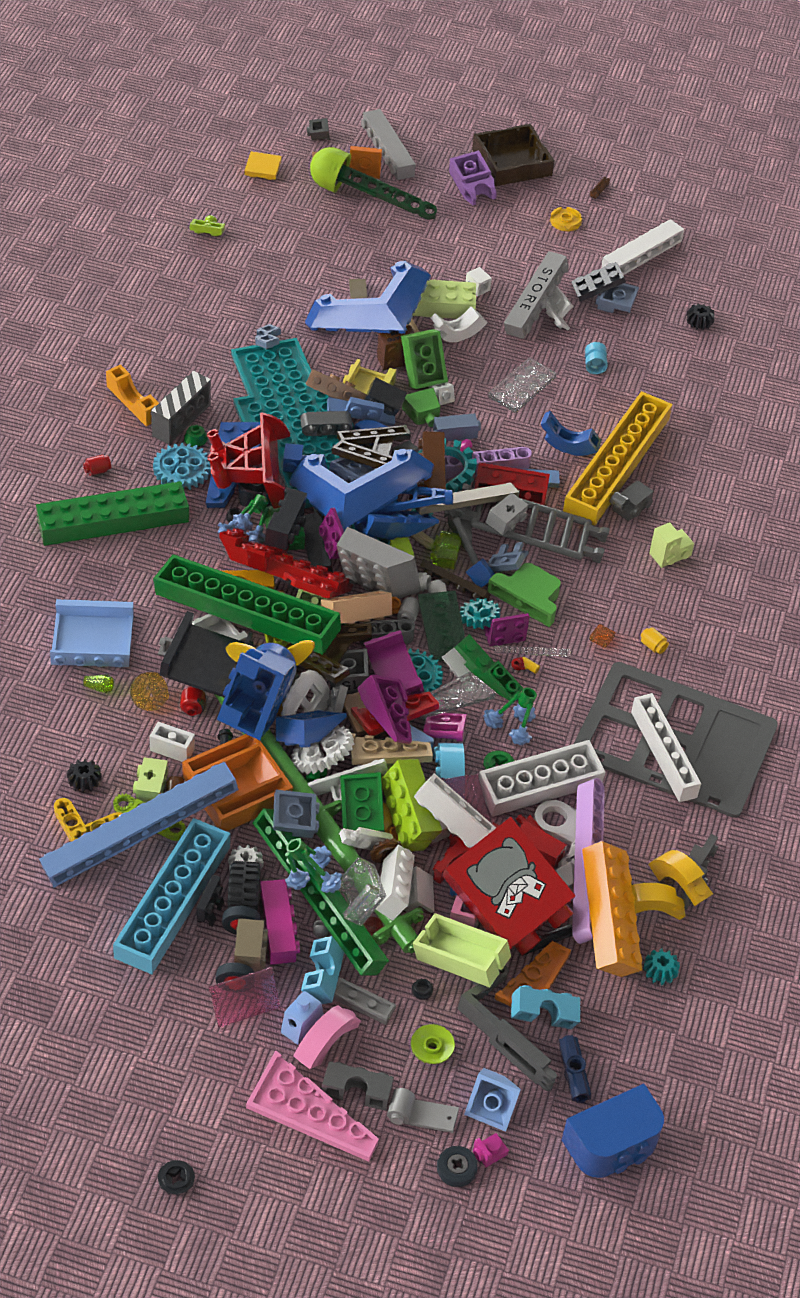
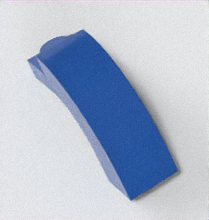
M551 411L544 414L540 424L543 430L547 432L544 439L552 447L564 453L575 456L590 455L598 452L602 442L593 428L582 432L566 429Z

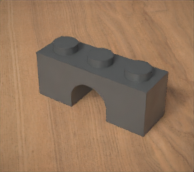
M329 1061L322 1083V1090L331 1098L343 1100L348 1089L357 1087L366 1093L365 1106L387 1111L394 1077L383 1072L368 1071L363 1067L355 1068L347 1066L342 1062Z

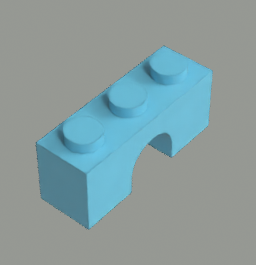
M333 936L313 941L310 958L315 964L316 971L305 973L301 988L302 992L306 991L322 1004L333 1002L344 951Z
M528 985L520 986L512 993V1019L532 1022L540 1015V1008H544L551 1015V1026L573 1029L580 1023V997L572 996L570 993H554L549 989H533Z

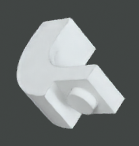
M472 307L462 316L452 321H446L437 314L431 317L435 330H439L441 338L447 342H459L468 339L478 333L488 323Z

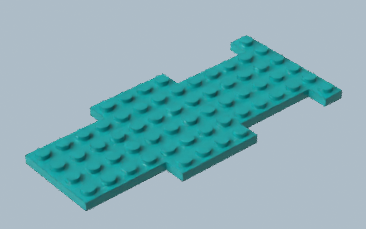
M298 339L280 340V344L268 349L258 345L231 349L232 358L248 396L233 398V404L240 421L260 422V413H266L280 419L290 431V437L277 440L279 472L285 486L297 490L289 482L293 472L283 471L285 443L303 445V455L306 456L324 454L329 470L331 461L341 458L332 454V447L339 442L337 435L306 436L302 433L300 417L306 412H327V400L330 396L306 385L311 369ZM306 498L305 508L313 507Z

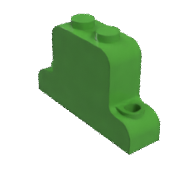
M524 563L510 577L502 573L494 574L489 579L488 592L550 627L555 620L557 607L553 602L559 596L561 582L557 577L542 570L540 567L532 563Z

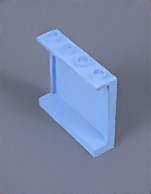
M56 599L55 628L52 650H50L51 665L129 667L134 618L133 602Z

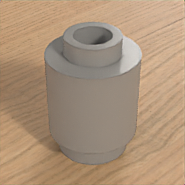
M413 597L403 600L397 618L410 619L415 622L420 610L419 601Z

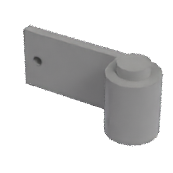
M396 1088L391 1098L387 1117L396 1125L406 1124L453 1133L459 1107L416 1100L412 1091Z

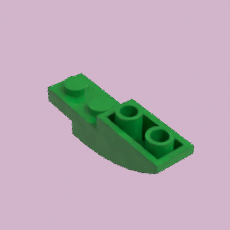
M470 634L454 647L467 661L464 664L466 668L483 684L503 698L510 701L517 691L521 692L524 689L499 660L494 662Z

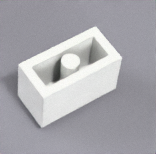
M157 722L150 734V751L183 762L189 759L195 750V734Z

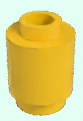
M646 628L641 633V642L654 653L662 654L668 648L669 642L667 638L655 628Z

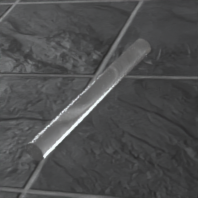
M494 646V653L570 657L571 649Z

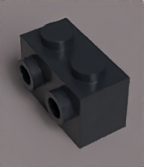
M376 377L371 383L364 400L384 404L383 412L387 415L395 416L400 411L407 392Z

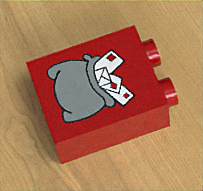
M509 817L447 866L442 875L472 914L476 916V919L490 934L507 939L510 951L516 948L522 956L542 940L535 931L546 922H549L554 929H557L574 915V912L568 905L576 895L512 817Z

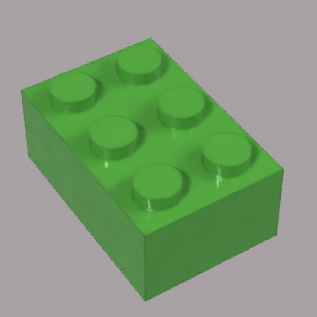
M431 329L401 336L409 387L418 389L448 382L439 330Z

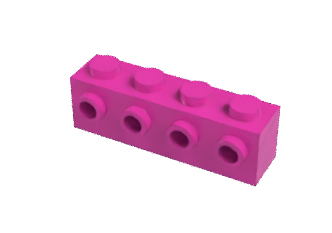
M285 879L261 881L260 894L265 929H268L267 941L270 965L296 962V954L300 953L299 940L295 941L294 935H297L296 922L292 923V917H295L294 905L289 903V900H292L291 888L287 887Z

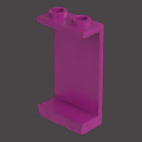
M401 630L364 643L375 675L401 679L407 696L424 693L422 681L417 675L404 643Z

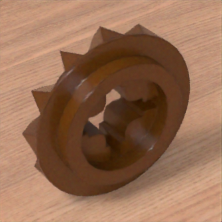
M387 838L383 842L379 841V844L374 845L370 851L371 859L376 863H383V860L398 844L402 846L401 842L395 838L391 840Z

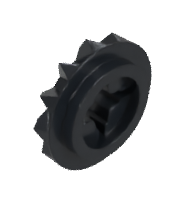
M173 1160L167 1162L158 1173L160 1188L166 1191L168 1195L175 1194L179 1196L181 1193H187L194 1185V1170L184 1161ZM179 1173H181V1174H180V1179H181L182 1181H177V1182L174 1183V1185H173V1184H172V1183H173V1178H172V1177H176L177 1174L179 1175Z

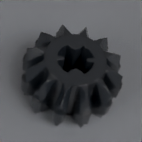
M699 303L692 305L686 315L687 323L691 327H696V329H709L715 320L714 310L711 309V306H705V303L703 305Z
M85 758L84 761L80 762L77 759L76 764H70L67 772L68 784L73 786L75 791L81 789L84 793L88 789L92 792L93 787H98L99 781L102 779L99 765H95L94 760L87 762Z

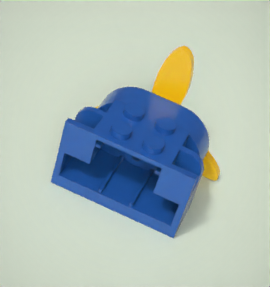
M305 640L289 648H285L277 643H265L257 648L238 642L227 645L226 652L237 662V665L229 675V679H231L230 684H227L223 691L225 698L217 720L255 739L261 740L274 723L277 714L282 716V703L286 700V695L290 690L296 673V666L312 653L315 643L311 640Z

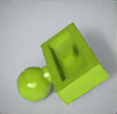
M209 215L205 218V221L193 219L190 223V230L198 234L210 233L212 236H219L225 231V224L217 223L216 217Z

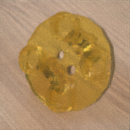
M156 672L139 674L131 684L130 695L132 701L141 710H157L169 698L167 684L162 676H159Z

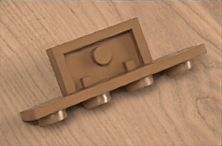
M312 369L306 381L307 386L332 398L349 401L350 397L364 400L366 396L365 393L355 389L356 385L348 381L344 384L339 381L340 377L333 374L327 376Z

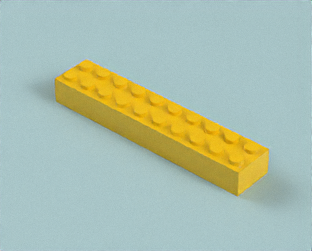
M641 391L566 495L563 511L590 519L592 525L595 526L609 507L613 494L620 491L669 421L673 404Z

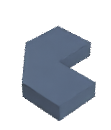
M268 324L257 329L256 345L268 349L280 344L279 338L275 336L281 334V328Z

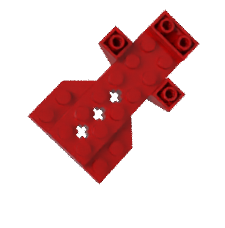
M233 528V530L227 529V531L220 532L219 534L232 561L280 577L285 581L291 580V585L327 599L352 590L353 584L349 583L350 579L346 578L344 573L334 571V573L327 571L328 568L317 565V567L310 565L311 562L304 559L295 560L292 555L287 554L289 546L286 550L248 541L250 535L244 534V530Z

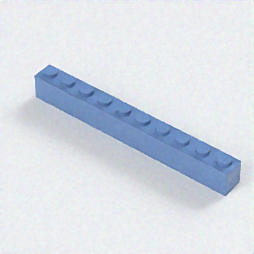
M225 762L214 765L209 770L195 775L192 779L176 785L173 789L157 795L146 803L138 805L137 808L121 814L118 818L103 823L99 828L84 833L80 838L65 843L61 848L46 853L39 859L52 886L56 887L238 791L236 779Z

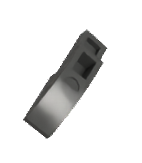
M710 834L703 847L695 844L689 855L704 872L702 878L706 884L709 880L706 878L707 867L710 863L708 859L710 856L714 857L719 848L716 845L718 837ZM681 887V895L685 903L684 908L687 910L692 902Z

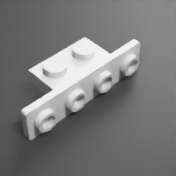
M556 286L552 297H549L545 307L547 309L546 314L555 319L554 324L558 328L570 329L563 320V317L572 309L573 305L559 287Z
M385 759L375 760L328 777L316 779L309 782L308 786L312 788L317 796L331 792L334 801L341 800L340 775L381 772V775H384L388 771Z

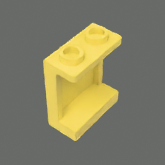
M357 359L355 364L351 365L349 374L345 375L343 380L344 384L348 381L356 385L355 389L367 394L371 383L376 377L394 386L396 369L389 368L387 374L361 367V360Z

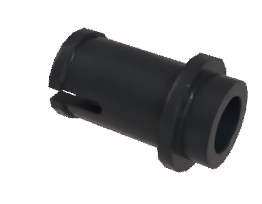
M221 729L217 738L220 740V745L232 740L233 733L229 729Z

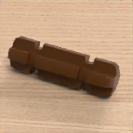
M606 176L603 177L590 191V197L596 199L610 184V179Z

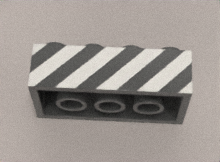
M192 371L157 406H154L151 410L152 436L170 445L211 405V379Z

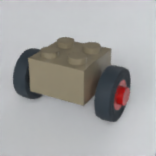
M233 906L224 911L222 925L226 931L237 935L234 963H226L219 966L215 979L216 984L226 991L244 992L253 987L255 980H260L261 972H265L268 929H264V920H261L260 914L255 909L247 906Z

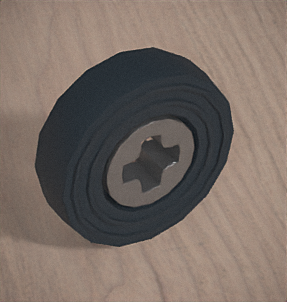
M462 1146L446 1148L437 1160V1172L440 1179L452 1187L468 1185L474 1180L478 1170L475 1155L469 1149ZM459 1162V1164H461V1168L458 1167L457 1169H454V1164H457Z

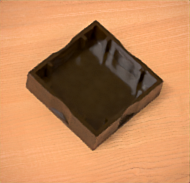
M531 123L503 130L473 134L472 150L473 152L479 151L491 171L495 187L553 176L555 160L541 143Z

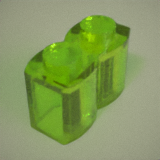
M441 530L440 535H436L434 541L436 549L432 548L430 559H433V564L443 568L455 569L462 543L459 534Z

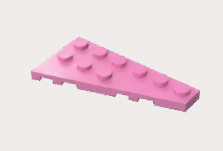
M275 1051L247 1101L246 1108L369 1162L379 1139L360 1122L352 1119L344 1108L337 1106L330 1096L308 1077L301 1075L293 1064L286 1062L281 1057L282 1055Z

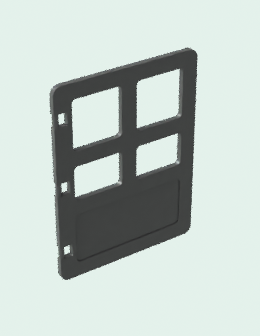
M622 662L614 663L574 744L587 740L591 742L603 718L641 731L632 713L609 704L622 678H627L660 690L662 695L658 705L665 718H667L676 698L703 706L704 710L692 735L672 729L681 747L685 748L684 753L701 782L698 797L688 801L712 808L730 817H739L774 737L778 722L772 717ZM642 735L630 761L594 749L597 756L604 759L603 762L600 761L604 769L675 795L665 775L644 767L651 752L644 735ZM654 777L662 781L661 783H657L650 780V778ZM712 799L714 801L720 802V804L718 806L708 802V800Z

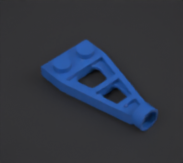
M416 486L407 493L404 491L400 493L413 495L412 500L399 502L396 499L378 512L390 513L441 503L453 505V490ZM418 495L432 496L428 498L418 499Z

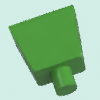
M430 388L406 395L402 404L403 411L415 424L427 423L429 427H433L434 417H440V404L434 389Z

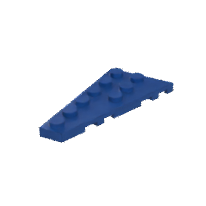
M221 422L219 436L221 441L228 443L261 424L260 422ZM211 474L206 499L207 508H225L234 494V489L238 483L232 482L229 487L219 489Z

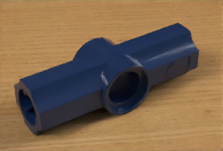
M567 1035L558 1041L565 1068L564 1077L568 1081L572 1101L583 1103L592 1097L585 1070L586 1061L582 1057L578 1038L573 1035Z

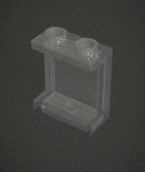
M358 857L341 877L342 884L338 891L345 895L349 906L343 912L344 918L362 926L387 897L375 864Z

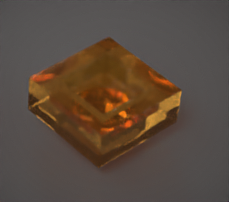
M599 624L590 634L589 640L606 648L615 637L616 632Z

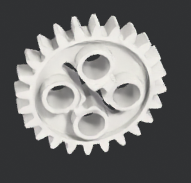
M337 725L320 742L311 743V747H299V744H297L298 748L293 749L294 753L291 754L292 762L301 773L306 772V774H309L311 771L315 774L318 770L323 772L324 768L331 769L333 764L337 766L339 760L344 761L343 756L350 755L348 751L353 750L352 746L355 745L354 738L349 729H345L344 726L340 728ZM320 742H322L321 744L326 752V757H324L323 751L320 748Z

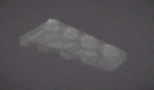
M469 672L430 692L439 702V709L422 717L427 718L495 699L496 692L472 672Z

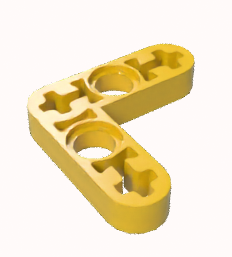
M60 798L54 803V813L70 842L123 814L122 812L112 813L85 825L69 799ZM60 807L67 808V814H66V815H65L64 810H63L62 808H60ZM69 820L78 822L75 826H68L66 824Z

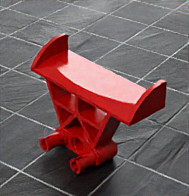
M260 413L261 425L228 443L221 441L218 430H210L207 436L211 442V448L207 459L210 462L211 474L216 486L219 489H225L232 482L264 484L273 508H281V506H278L280 500H284L286 488L280 485L277 440L290 437V431L287 426L273 415ZM262 463V468H253V465Z

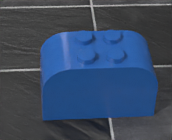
M643 1083L567 1118L562 1142L579 1169L588 1176L602 1178L615 1172L619 1174L634 1163L636 1165L641 1164L647 1157L653 1154L664 1125V1115L654 1097Z

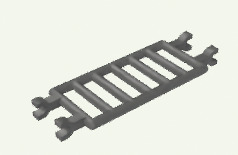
M463 484L462 491L472 490V487ZM525 499L522 500L528 504L529 509H532L525 535L515 533V527L512 531L508 530L502 535L488 524L479 522L484 504L476 505L475 511L468 510L465 507L456 508L454 519L459 517L460 520H469L474 528L581 560L584 556L589 557L596 563L601 562L605 549L586 546L588 537H596L599 541L605 543L610 528L607 527L599 528L592 526L590 519ZM539 512L549 514L542 541L532 538ZM556 517L567 520L560 546L549 543ZM574 522L584 525L577 551L567 549Z

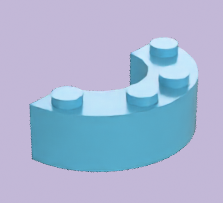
M438 743L437 747H433V759L437 763L435 774L464 799L465 755L463 743Z

